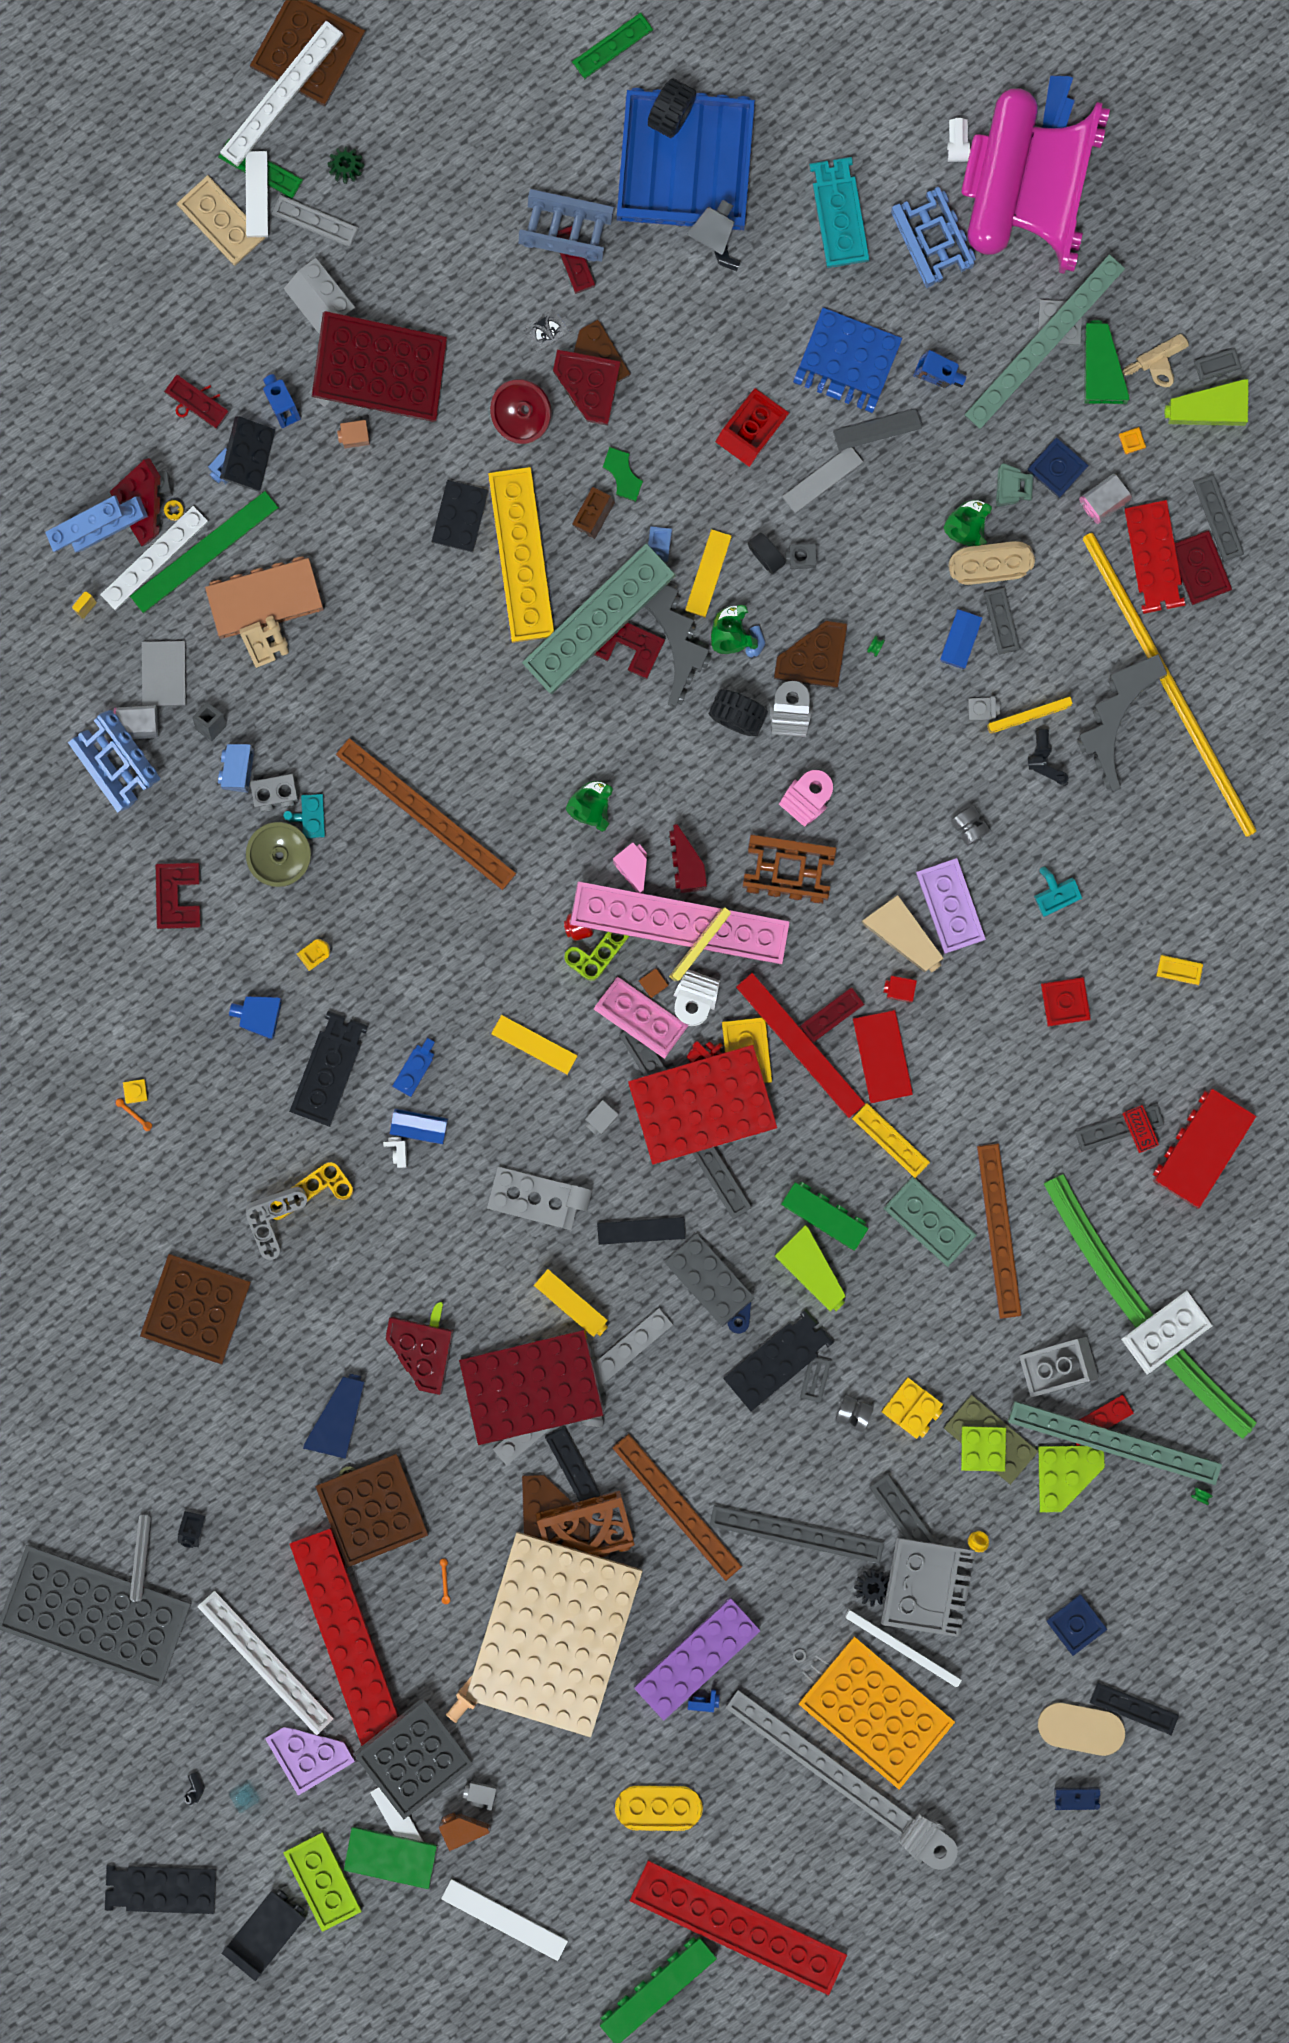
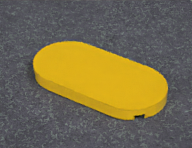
M631 1786L620 1793L615 1803L616 1817L621 1824L631 1830H688L699 1821L703 1810L701 1799L697 1793L685 1786Z

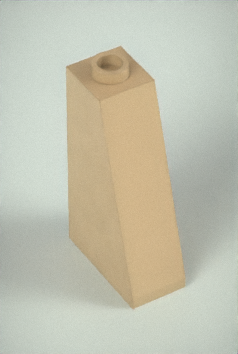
M898 895L862 921L865 927L923 972L930 970L932 973L942 966L940 963L943 960L942 955Z

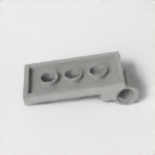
M498 1167L487 1209L571 1230L576 1210L587 1212L592 1190ZM510 1187H517L519 1189L520 1195L517 1199H510L508 1197L507 1191ZM532 1192H537L541 1196V1201L536 1205H532L528 1201V1196ZM557 1197L562 1201L560 1209L552 1210L550 1208L549 1202L552 1198Z

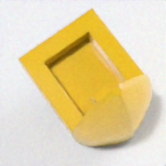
M316 939L299 951L297 955L308 971H310L329 957L330 946L326 941Z

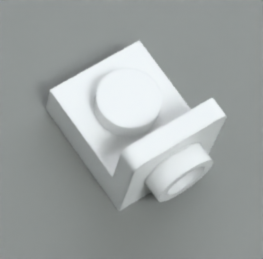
M401 1137L388 1138V1142H383L384 1147H396L397 1151H393V1163L397 1164V1168H408L406 1141H401Z

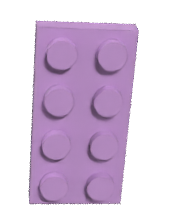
M957 858L916 872L944 954L986 940Z

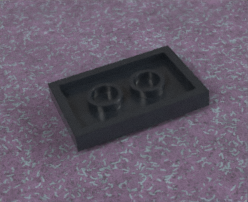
M235 416L220 479L254 491H260L275 429L240 416Z
M447 480L431 542L473 553L489 490Z

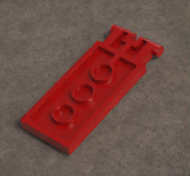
M1164 500L1125 508L1139 593H1144L1146 604L1142 605L1143 614L1161 611V602L1166 603L1167 609L1186 606L1185 598H1180L1178 586L1182 585L1168 501Z

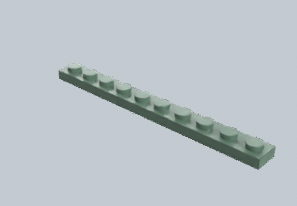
M1109 254L964 416L981 429L1125 268Z
M1015 1400L1008 1418L1009 1423L1213 1485H1216L1222 1467L1221 1463Z

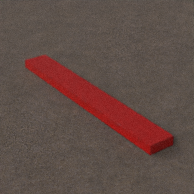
M753 973L736 986V989L848 1118L865 1105Z

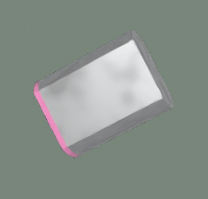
M1112 474L1081 496L1079 500L1080 505L1083 506L1085 512L1092 518V521L1094 520L1096 524H1099L1131 501L1132 497L1117 475Z
M156 705L114 708V714L117 715L126 731L130 733L132 739L159 737Z

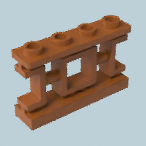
M750 835L748 854L758 855L755 875L744 874L742 888H747L746 892L759 894L760 890L767 891L768 896L780 897L781 894H787L789 899L802 900V897L811 898L810 902L823 904L824 900L828 901L830 886L820 885L822 865L833 867L836 848ZM755 846L783 850L785 853L776 852L775 863L762 862L763 850L755 849ZM798 853L828 857V859H819L817 870L805 868L806 857L798 856ZM780 859L801 862L798 881L777 878ZM760 870L773 872L772 883L779 884L780 887L750 883V880L759 881ZM803 877L816 878L814 890L823 892L816 893L796 890L793 887L801 888Z

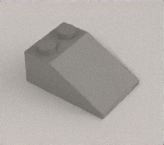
M1087 1337L1019 1356L1031 1398L1099 1379Z

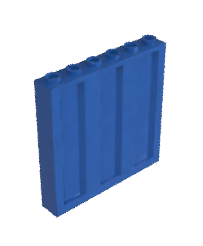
M641 88L627 90L617 221L692 227L708 207L717 210L723 199L733 205L728 215V218L735 221L732 230L744 231L755 100H750L746 96L734 99L729 98L727 95L709 97L705 93H696L695 102L683 126L674 137L669 138L648 126V116L661 90H653V92H644V89Z

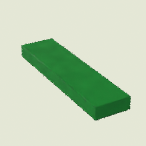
M640 12L573 60L572 64L585 80L651 33L653 28Z
M220 153L219 159L246 173V157L237 167ZM268 161V186L293 199L303 180Z

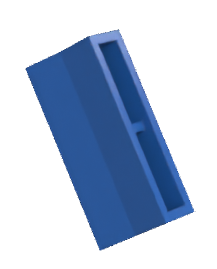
M957 609L940 659L941 662L960 669L966 668L982 617Z
M395 1109L390 1135L443 1145L448 1119Z

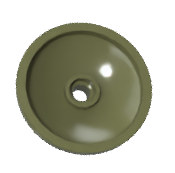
M274 822L260 827L253 833L246 847V862L249 870L257 880L268 886L284 887L297 882L305 874L310 864L311 850L308 840L298 828L288 823ZM278 852L283 853V859L277 860L276 854Z

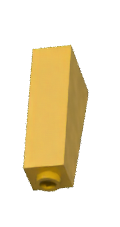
M549 1269L533 1285L593 1337L596 1334L601 1336L608 1328L606 1325L608 1320Z

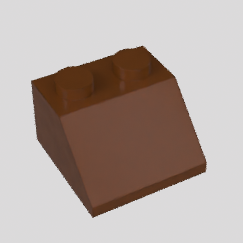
M455 1812L442 1817V1822L439 1825L440 1832L449 1851L485 1836L491 1831L489 1824L461 1813L455 1815Z

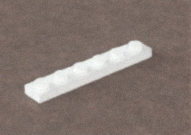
M192 506L100 595L116 611L208 523V520Z

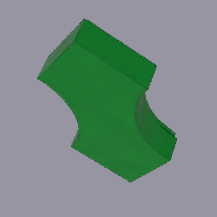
M609 447L602 468L613 475L617 484L616 495L636 502L643 481L638 479L630 470V454Z

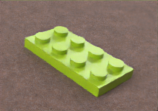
M323 1832L283 1852L322 1932L362 1912Z

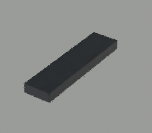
M684 1217L597 1223L598 1245L685 1239Z
M565 1427L545 1437L578 1501L601 1496Z
M1097 1682L1089 1702L1171 1736L1179 1718V1715L1099 1682Z

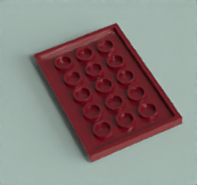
M324 311L321 321L312 397L435 422L447 337Z
M586 1330L459 1360L478 1445L605 1416Z

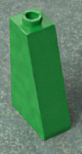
M1100 320L1090 321L1085 326L1084 404H1127L1129 394L1109 325L1103 324V321Z

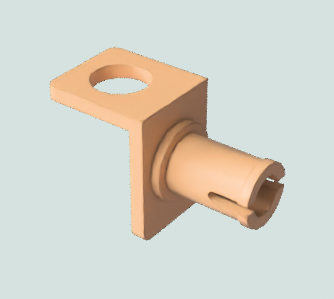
M472 1676L456 1694L458 1700L446 1713V1716L455 1723L458 1722V1719L468 1708L473 1710L477 1704L466 1699Z

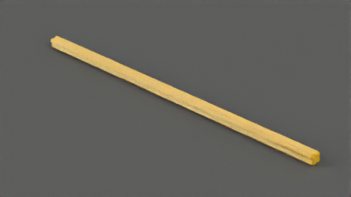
M1093 533L1085 535L1083 541L1147 658L1158 655L1157 648ZM1160 656L1167 676L1160 679V682L1246 837L1253 835L1256 832V828Z

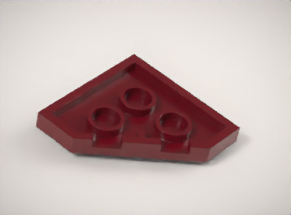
M557 350L553 368L555 376L587 422L608 426L620 361Z
M150 458L144 459L110 491L111 496L117 497L120 505L134 497L141 498L148 517L130 526L141 547L149 544L159 535V526L156 525L157 514H160V497L157 496V486L160 485L161 476Z
M390 1317L385 1339L398 1355L399 1361L405 1370L410 1373L419 1391L441 1395L454 1330Z

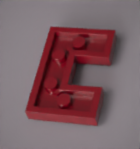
M626 623L594 656L608 662L617 643L636 651L628 671L647 680L665 639L630 623Z
M155 864L157 929L201 928L200 906H179L178 886L200 885V864Z

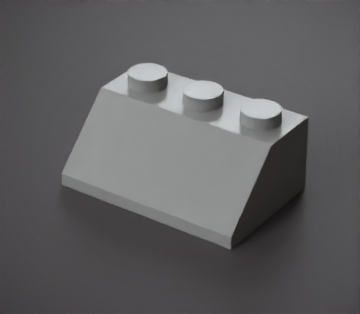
M316 258L301 268L284 287L286 293L319 335L324 311L351 317L356 314L354 305Z

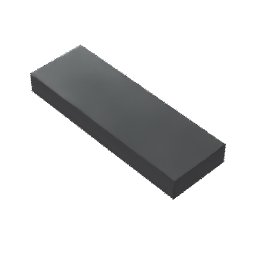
M1005 587L983 592L998 654L1001 655L1020 650Z

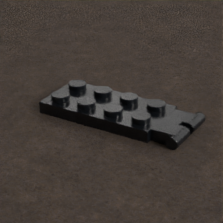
M328 1011L325 1019L329 1021L325 1031L319 1032L289 1112L331 1127L361 1048L360 1045H357L361 1033L366 1034L369 1026L351 1019L348 1027L343 1025L346 1017Z
M807 1309L800 1314L802 1319L793 1326L791 1323L786 1325L723 1378L750 1412L818 1357L816 1352L824 1345L828 1348L834 1343L823 1328L816 1333L813 1331V1328L819 1323Z
M107 1865L106 1885L114 1886V1891L105 1890L104 1910L113 1911V1906L126 1907V1911L214 1914L216 1869L128 1866V1870H115V1866Z

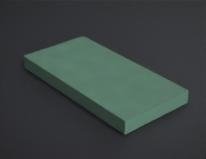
M914 1177L883 1208L947 1267L977 1236Z

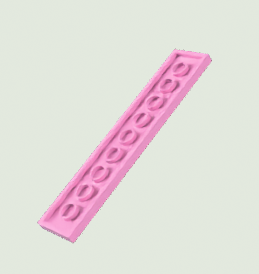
M577 882L570 925L691 948L721 909ZM729 910L731 912L730 916L703 949L782 964L790 922Z

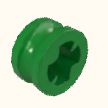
M875 636L867 653L872 652L874 657H877L885 640H879L878 636Z
M1195 1487V1494L1191 1495V1498L1209 1505L1208 1500L1213 1495Z

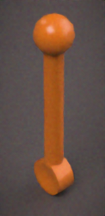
M123 1099L116 1100V1105L122 1107L140 1122L145 1131L151 1130L152 1124L150 1122H145L127 1107Z
M443 1558L439 1562L440 1566H442L444 1596L442 1597V1603L449 1604L450 1597L448 1596L446 1572L448 1561Z

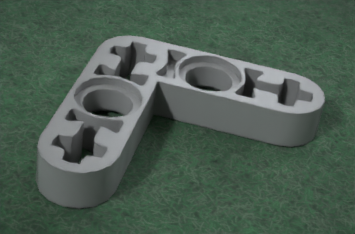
M293 1187L253 1201L246 1206V1217L263 1258L272 1260L277 1258L280 1253L279 1243L270 1219L303 1208L307 1203L304 1189ZM298 1195V1197H300V1201L296 1202L294 1196ZM284 1198H287L289 1205L286 1206ZM274 1201L282 1203V1207L277 1210L272 1209L270 1205ZM256 1209L257 1212H259L260 1220L258 1221L256 1220L255 1214L252 1212V1210ZM264 1226L269 1231L265 1235H259L257 1229ZM269 1240L273 1252H269L265 1241Z

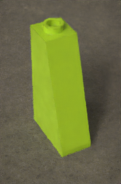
M1248 379L1172 398L1169 401V405H1165L1164 417L1168 418V424L1246 426L1248 423Z
M805 1225L774 1257L829 1312L833 1309L837 1311L845 1303L842 1300L845 1294L809 1228Z

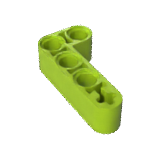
M607 932L590 956L581 949L572 947L565 952V962L586 980H597L630 936L624 935L623 940L615 942L611 938L612 933ZM602 948L609 949L611 952L610 957L607 959L600 958L598 955L599 950ZM577 952L580 955V960L577 963H571L568 960L570 953ZM587 966H596L598 969L595 976H588L585 973Z

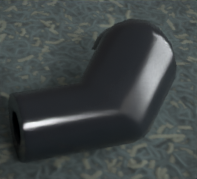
M727 245L722 255L714 251L720 266L737 272L741 261L730 258Z
M198 1771L187 1775L191 1784V1788L184 1796V1802L187 1805L198 1803L204 1792Z

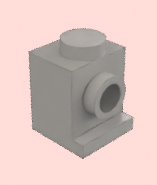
M471 1781L470 1786H465L463 1799L471 1801L470 1805L483 1808L485 1804L488 1805L487 1810H492L497 1787Z

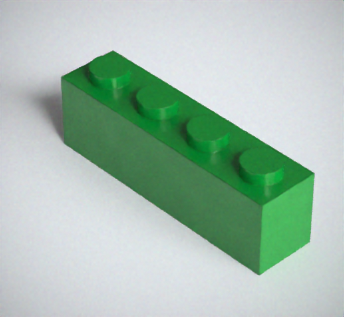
M801 1181L799 1184L794 1183L781 1206L855 1251L868 1231V1228L865 1227L867 1223L857 1216L854 1219L847 1215L848 1211L838 1204L836 1208L828 1203L830 1199L820 1193L817 1196L810 1192L811 1187Z

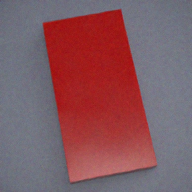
M895 1010L852 1019L870 1104L913 1095Z

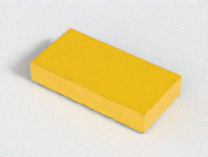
M84 591L72 608L77 615L84 619L97 602L88 592Z
M1160 955L1156 977L1199 985L1203 964Z

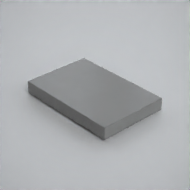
M185 641L142 642V706H186Z

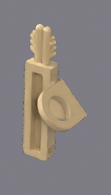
M1182 334L1173 337L1147 353L1140 355L1136 358L1137 362L1125 366L1122 373L1127 376L1132 375L1136 371L1138 372L1140 368L1144 371L1150 368L1153 381L1162 387H1170L1174 382V376L1168 358L1186 349L1189 346L1187 339ZM1158 375L1167 376L1169 381L1163 382L1159 380Z

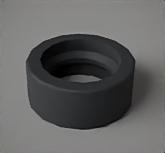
M760 532L748 542L747 545L753 555L769 573H776L786 564L781 553L763 533Z

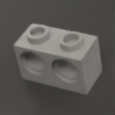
M293 774L250 782L254 807L260 809V812L272 811L273 806L281 805L282 808L293 807L294 802H299ZM283 787L291 788V794L288 797L280 796V790ZM260 792H270L269 799L267 801H260Z

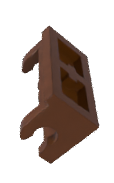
M592 487L572 525L578 531H583L589 537L595 539L615 501L610 495Z

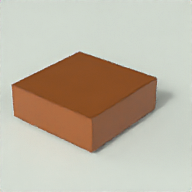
M654 969L639 980V983L650 998H653L668 987V984L657 969Z

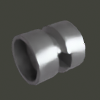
M974 806L951 820L955 829L962 832L961 838L967 846L990 832L986 823L979 820L980 814Z
M845 1395L841 1404L842 1407L838 1411L835 1421L843 1425L851 1424L853 1429L863 1433L874 1407L865 1403L859 1405L856 1399Z

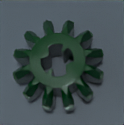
M347 146L344 147V152L337 148V155L330 154L332 161L327 163L328 167L332 168L329 171L330 175H335V181L337 182L343 177L344 184H347V178L349 177L352 182H355L354 174L361 176L362 172L359 169L364 168V163L360 162L362 156L356 155V149H352L349 153ZM346 161L349 167L345 168L342 163Z

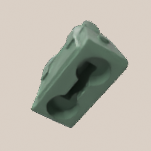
M1002 463L998 468L996 506L1017 504L1019 500L1031 501L1033 475L1023 474L1020 469ZM1021 481H1025L1024 492H1020Z

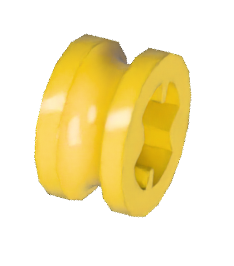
M171 500L164 506V513L168 519L176 521L183 516L184 509L180 502ZM176 505L179 506V508H178L177 510L180 511V512H179L177 515H176V514H172V515H169V514H168L169 512H171V511L169 510V507H170V506H172V507H176Z

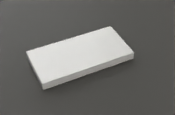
M1185 1291L1121 1340L1145 1373L1149 1374L1213 1325L1189 1292Z

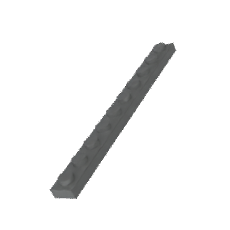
M627 1032L619 1035L644 1077L666 1070L653 1050ZM714 1147L692 1153L732 1219L751 1209L750 1204Z

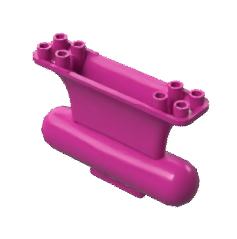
M1021 88L1009 89L999 96L995 105L989 136L976 134L973 137L961 190L964 196L975 198L968 227V241L976 251L984 255L1001 252L1007 247L1012 227L1015 226L1040 236L1053 248L1058 258L1059 273L1065 274L1066 270L1074 272L1078 254L1072 253L1070 250H1079L1083 233L1075 232L1088 161L1092 147L1101 148L1105 130L1097 127H1106L1110 109L1102 108V103L1097 102L1090 115L1078 124L1064 128H1042L1035 126L1038 104L1030 92Z

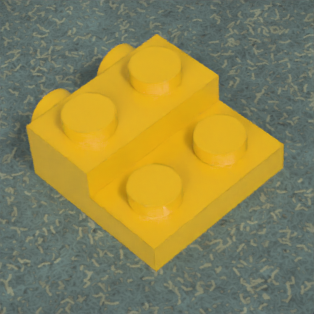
M907 1377L881 1412L917 1439L919 1436L923 1438L930 1429L928 1423L932 1418L936 1421L944 1410L941 1409L943 1404Z

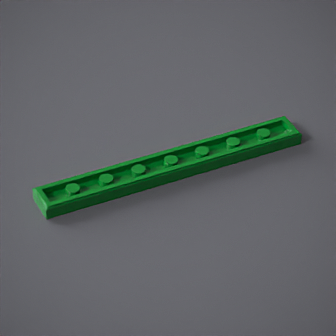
M264 491L138 589L130 598L143 614L279 508Z

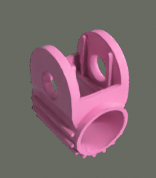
M809 771L799 781L795 779L779 805L805 827L828 808L825 804L829 801L833 792L832 780L823 771ZM811 785H818L821 792L814 794L810 791L809 787Z

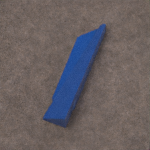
M1050 76L1042 128L1066 127L1075 101L1067 98L1073 77Z

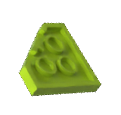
M1038 1446L1039 1512H1062L1104 1469V1451L1088 1446Z

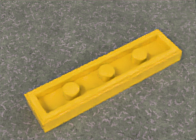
M711 529L685 609L686 612L706 618L732 537L731 535Z
M1067 697L989 723L987 728L989 733H996L1068 709L1073 703L1071 697Z
M503 1015L500 1016L491 1033L568 1075L578 1057Z
M866 1103L852 1118L914 1178L930 1163L869 1104Z

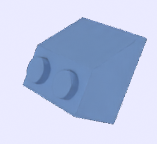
M227 744L226 750H222L221 762L224 763L223 771H219L218 784H221L222 789L248 793L254 757V749L251 745Z

